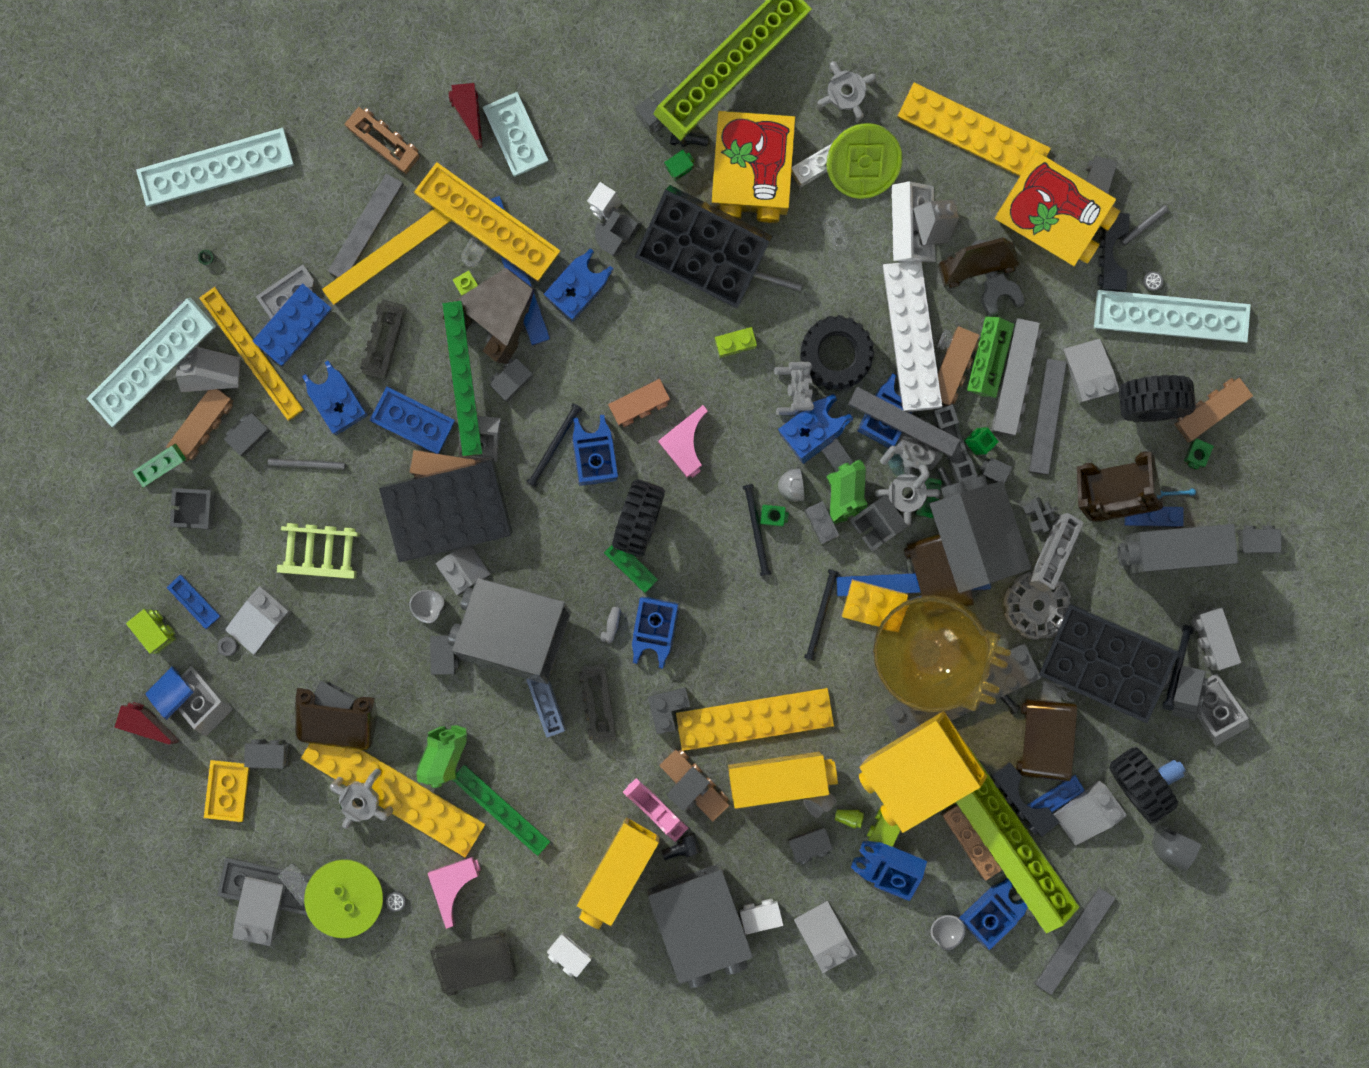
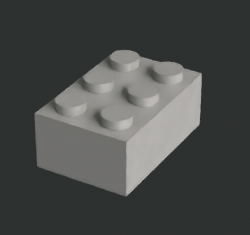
M1222 607L1212 608L1192 615L1191 625L1194 631L1197 630L1199 638H1197L1200 649H1204L1206 656L1203 659L1205 665L1210 667V670H1221L1241 663Z

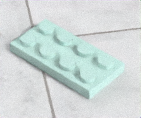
M518 92L483 107L514 177L549 162Z

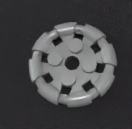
M1024 573L1013 581L1014 584L1010 588L1008 587L1005 593L1003 606L1006 609V613H1004L1006 620L1013 630L1016 629L1025 638L1039 640V638L1049 639L1057 635L1071 604L1070 598L1072 597L1070 591L1063 581L1060 582L1058 580L1053 592L1051 590L1042 592L1028 583L1032 573ZM1020 587L1025 590L1021 596L1016 593ZM1056 599H1062V607H1057ZM1036 600L1043 602V609L1040 611H1036L1033 607V603ZM1013 604H1019V612H1014ZM1055 615L1060 618L1056 623L1052 621ZM1023 619L1029 622L1026 627L1021 624ZM1044 624V630L1038 631V625Z

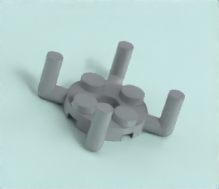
M832 61L829 66V72L834 73V76L828 85V96L820 99L816 108L818 111H822L825 105L832 103L839 110L852 109L856 116L855 122L861 123L864 114L859 105L865 98L866 85H874L876 75L870 74L862 78L857 73L841 71L837 62ZM843 86H850L852 93L845 95L841 89Z
M789 362V367L774 368L775 375L792 376L791 384L788 385V395L792 396L793 403L791 407H778L776 409L777 415H797L799 411H811L814 409V404L811 400L812 389L809 390V383H812L810 376L812 364L810 362Z
M901 433L896 442L897 446H891L880 459V462L886 465L894 454H900L906 467L920 469L921 475L913 484L914 489L919 490L930 476L928 469L932 470L943 457V453L933 450L931 447Z
M904 465V474L894 479L889 489L876 490L875 495L879 499L884 495L889 497L894 507L904 512V521L908 527H912V512L922 508L927 497L939 499L942 497V493L938 489H927L925 483L919 490L914 489L913 484L919 477L912 474L913 467L908 468ZM905 488L913 490L911 498L903 497L902 492Z
M375 769L368 776L365 784L355 781L344 789L340 787L344 782L343 778L337 777L330 785V789L340 795L339 804L342 807L341 811L346 816L342 824L344 829H348L354 821L368 820L372 816L386 821L393 813V808L390 806L383 812L378 809L379 795L371 788L375 780L381 775L380 769ZM354 799H361L363 806L356 805Z

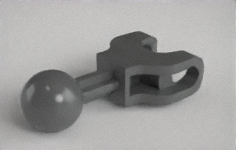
M980 239L973 242L972 245L987 242V240ZM994 271L985 274L987 280L983 282L985 291L982 295L981 303L988 317H997L996 301L1000 296L1009 297L1015 307L1024 305L1023 295L1016 283L1008 281L1003 273L997 275V272Z

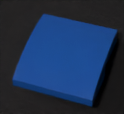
M172 666L145 694L157 711L167 720L194 691L189 683Z

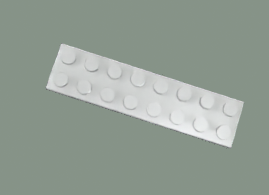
M921 261L883 264L902 408L906 412L942 408Z

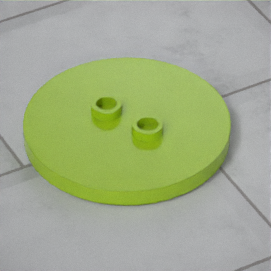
M865 123L852 126L843 131L832 143L827 155V172L833 185L844 195L857 199L877 196L887 190L899 175L902 166L901 147L894 135L880 125Z
M348 859L335 860L320 867L310 878L304 895L305 910L312 924L324 934L336 938H350L365 932L378 918L383 903L382 887L374 872L364 864Z

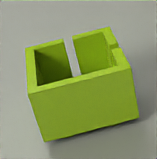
M143 609L126 624L149 654H158L176 640L174 637L175 631L171 626L164 625L162 622L164 618L158 610Z

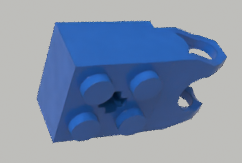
M591 248L585 254L575 258L544 293L545 298L572 322L579 317L605 287L608 277L614 270L613 267L609 266L600 273L589 271L587 268L588 263L594 254ZM574 290L575 297L570 296L568 298L567 292Z
M328 360L324 362L328 371V379L325 383L315 384L306 374L302 377L306 383L309 397L332 434L337 436L366 418L368 414L345 377L335 370ZM338 405H344L342 413L337 411Z
M892 373L887 382L877 390L875 396L903 410L901 396H898L894 391L896 375ZM867 414L864 415L857 429L859 433L887 448L895 446L902 433L888 425H883L882 422Z
M834 394L813 403V410L800 412L778 429L780 436L802 464L834 442L833 440L839 437L845 427L853 420L850 414L839 418H831L828 415L829 409L837 401ZM809 433V437L803 436V434Z
M600 415L599 429L594 433L584 432L578 418L573 420L574 432L572 442L579 486L613 482L618 479L611 430L605 422L604 415ZM596 459V461L600 462L601 464H598V466H594L591 463H593V460Z
M644 596L640 597L632 641L633 663L637 664L642 652L646 648H651L658 654L659 668H664L666 659L672 651L680 603ZM656 614L661 618V622H658V624H655V620L652 619Z
M863 841L859 851L864 857L854 858L851 868L865 880L875 883L874 887L910 901L923 879L927 861L884 843ZM864 847H871L874 853L867 852ZM856 863H862L866 868L860 869Z
M1008 878L993 885L958 918L976 939L989 950L1017 924L1027 910V905L1023 899L1017 902L1010 901L1008 894L1012 883ZM987 917H989V924L985 923Z

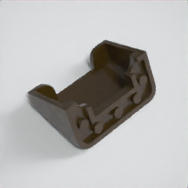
M1140 452L1135 457V463L1099 469L1093 463L1076 466L1078 508L1089 521L1101 522L1154 512L1163 508L1157 468L1152 452Z
M940 534L906 544L904 554L906 559H910L913 564L922 595V603L919 604L922 615L925 614L926 618L974 605L971 589L961 593L958 592Z
M297 688L295 696V733L299 741L357 750H366L372 745L378 717L375 698H357L352 710L314 705V693L308 689Z
M1025 699V703L1021 705V714H1024L1026 719L1023 757H1021L1020 761L1017 760L1016 770L1023 777L1070 782L1073 766L1077 705L1073 703Z

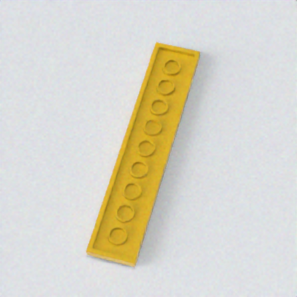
M310 743L301 757L302 760L335 780L337 777H342L344 780L342 784L345 786L355 781L365 784L368 776L375 769H380L381 775L371 787L379 795V806L384 809L388 806L392 807L393 815L465 858L486 825L364 750Z

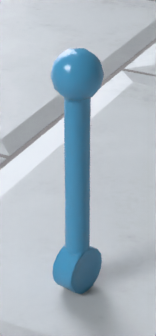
M1195 489L1163 492L1161 490L1162 497L1168 495H1196Z

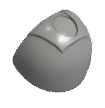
M801 469L789 470L779 479L778 490L781 496L788 501H804Z
M432 590L416 592L409 602L413 616L425 623H433L437 620L444 606L442 596Z
M831 793L825 796L806 798L803 801L806 809L815 818H819L823 812L830 811L837 802Z
M945 915L934 921L930 932L933 940L940 948L952 950L964 939L965 926L957 917Z

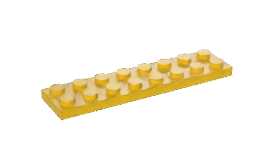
M915 82L897 118L1018 176L1022 174L1035 151L1047 157L1051 149Z
M437 162L414 191V194L537 282L540 281L561 252Z
M828 688L676 713L683 751L834 726Z

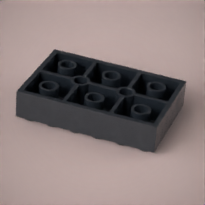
M669 185L662 195L635 258L738 308L773 236Z
M494 458L385 484L379 488L398 562L508 537L513 533Z
M1070 604L1039 675L1142 722L1148 723L1180 651L1074 604Z

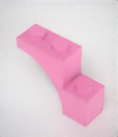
M637 778L623 791L673 841L676 842L688 829L684 822Z

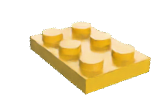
M852 579L842 617L898 632L908 594Z
M210 760L204 818L236 822L244 821L250 767H244V763Z

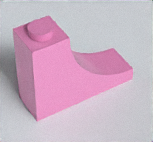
M703 405L658 441L686 478L689 476L693 478L701 472L699 468L702 464L696 456L693 441L698 423L708 413Z
M474 857L428 872L446 929L455 925L453 907L459 890L465 883L478 877V871H481L479 861L474 860Z

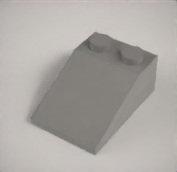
M1100 339L1063 349L1079 404L1119 392L1114 371Z
M195 347L177 365L176 378L180 391L190 392L238 388L240 357Z
M259 586L225 630L255 655L292 611L264 586Z
M190 666L181 677L189 683L194 692L178 708V711L194 730L207 736L233 708L193 666Z
M1216 673L1209 677L1201 715L1197 714V717L1214 745L1217 746L1249 728V718L1219 675Z
M1099 780L1053 814L1074 845L1113 827L1127 816L1107 786Z
M245 877L232 938L271 946L277 932L284 885Z
M828 901L794 919L822 973L857 955Z

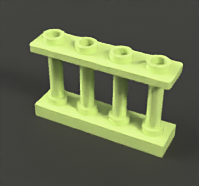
M287 523V527L281 526L282 531H288L286 559L283 561V565H277V572L356 579L357 571H352L350 565L353 537H360V533L355 532L356 529L344 528V531H336L337 527L325 526V530L317 529V525H306V528H298V524ZM296 532L307 533L305 562L302 563V567L295 566V562H293ZM315 533L326 534L324 565L322 564L321 568H314V564H312ZM334 535L345 536L343 566H341L340 570L333 569V565H331Z

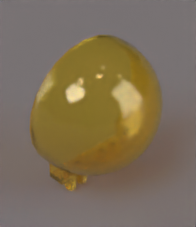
M939 595L919 596L904 601L894 608L881 622L875 635L873 648L876 670L888 692L901 703L925 712H944L960 706L976 711L980 701L995 704V698L983 694L984 689L993 693H999L998 686L986 682L992 664L1003 668L1007 667L1008 664L1004 660L995 658V652L1003 656H1010L1011 651L998 646L1001 635L986 630L978 616L965 604Z

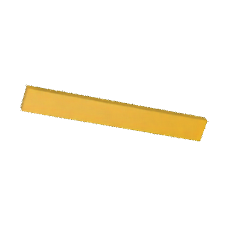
M433 209L322 289L331 303L335 305L447 225L451 220L436 209Z
M216 287L202 295L199 299L286 419L290 421L304 411L266 356L253 342L250 334Z

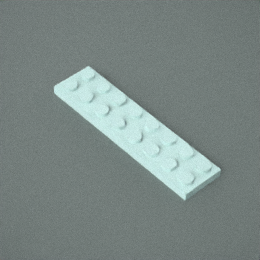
M283 128L139 168L136 171L146 206L151 207L294 166L285 131Z
M1097 290L1094 329L1247 343L1251 304Z
M191 297L187 298L86 399L111 427L116 426L216 327L215 324Z

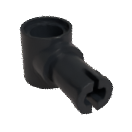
M691 131L680 141L672 133L670 144L673 146L678 144L681 147H687L690 144L707 147L709 135L693 133Z
M695 833L690 834L688 837H682L676 845L661 850L665 861L681 855L682 857H690L702 852Z

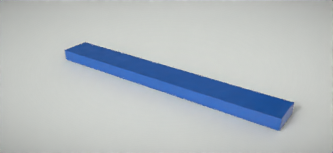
M500 196L489 199L504 210ZM501 256L504 267L531 286L528 275ZM534 294L529 311L524 318V324L532 346L550 340Z
M915 573L836 577L837 596L848 595L852 579L902 593H921ZM991 583L971 590L991 589Z

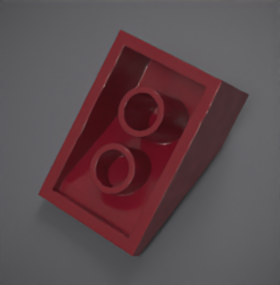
M475 83L451 85L452 91H449L451 106L455 107L457 114L478 148H483L478 91Z
M128 702L127 705H121L114 728L169 745L179 742V738L151 711L145 709L143 704Z

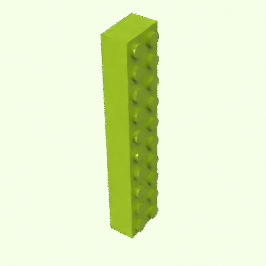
M766 0L657 106L653 115L681 141L808 16L812 8L804 0Z
M976 758L986 773L987 778L979 789L956 801V803L1047 934L1063 926L1079 909V906Z

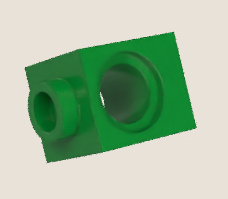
M681 150L665 161L664 166L674 181L694 169L693 163L695 161L689 152L686 154L684 150Z
M988 427L976 428L964 440L974 455H985L999 443Z
M1199 439L1192 440L1184 459L1188 463L1187 466L1196 470L1204 468L1214 446ZM1196 450L1201 452V460L1195 459L1194 452Z
M762 505L760 525L783 527L784 523H788L789 512H785L786 507ZM777 511L780 514V519L772 521L769 517L770 512Z

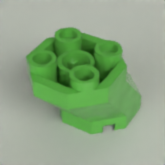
M857 460L851 465L845 463L838 467L839 471L833 472L826 477L831 487L830 517L834 525L847 521V518L852 515L855 517L868 507L864 498L866 468L861 460Z
M453 725L451 729L446 730L445 726L438 727L428 732V743L416 773L419 783L431 785L433 788L440 787L442 783L457 778L456 766L467 741L466 728Z

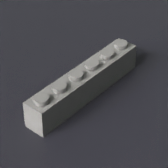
M1019 318L1014 322L991 432L1008 436H1015L1016 432H1020L1022 422L1019 421L1020 414L1024 413L1026 403H1023L1024 395H1028L1030 385L1027 384L1028 377L1032 376L1034 366H1031L1032 358H1036L1038 347H1035L1036 340L1040 339L1042 331L1039 328L1040 323Z

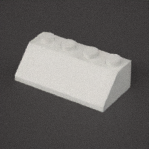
M910 181L892 185L893 261L936 262L935 244H922L913 209L927 202L934 201V186Z

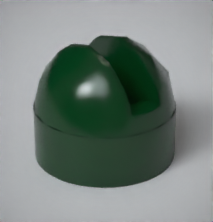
M209 249L201 250L198 254V260L203 265L211 264L214 261V254ZM203 254L210 255L211 259L203 258Z

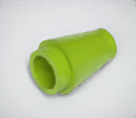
M837 809L835 821L854 829L862 827L864 813L860 812V810Z

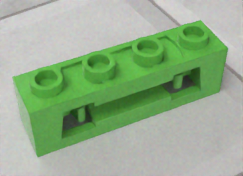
M985 317L967 391L984 397L996 398L1014 323L999 317ZM1006 331L1004 343L998 344L999 340L1003 341V338L1000 337L1001 332ZM991 373L996 374L993 386L989 384V379L994 378V376L990 375Z

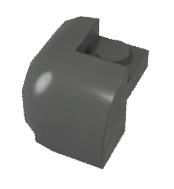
M612 207L604 222L597 223L595 228L596 241L610 255H621L623 246L631 243L643 223L625 211Z
M1158 825L1152 840L1153 850L1157 857L1184 871L1190 868L1202 844L1161 825Z

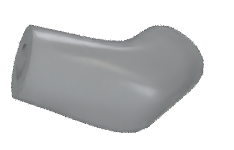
M612 607L607 620V632L603 631L601 633V641L607 642V644L613 642L617 633L621 609L618 607Z

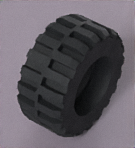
M837 315V317L828 316L824 320L820 319L815 325L810 327L803 339L800 361L812 364L810 376L819 387L823 386L827 390L836 389V391L845 388L849 389L862 381L872 366L874 358L873 340L870 339L868 330L865 331L863 325L860 322L856 323L853 321V318H844L842 315ZM843 336L852 343L855 350V358L848 368L841 371H833L822 364L819 357V348L828 337Z
M1162 375L1133 379L1125 382L1119 388L1121 416L1127 421L1155 422L1177 419L1192 414L1196 408L1194 383L1191 378L1182 375Z
M640 479L633 481L613 537L612 546L615 549L637 557L644 556L665 496L663 487Z
M1137 747L1130 748L1110 763L1109 769L1118 785L1148 822L1157 823L1177 808L1178 801L1171 788Z

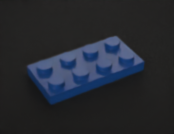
M302 283L254 338L253 342L283 367L330 313L332 308Z
M387 386L369 420L436 454L440 453L455 423L454 419Z

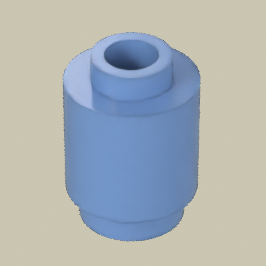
M1173 760L1158 768V771L1167 784L1170 785L1184 777L1185 768L1180 761L1176 762Z

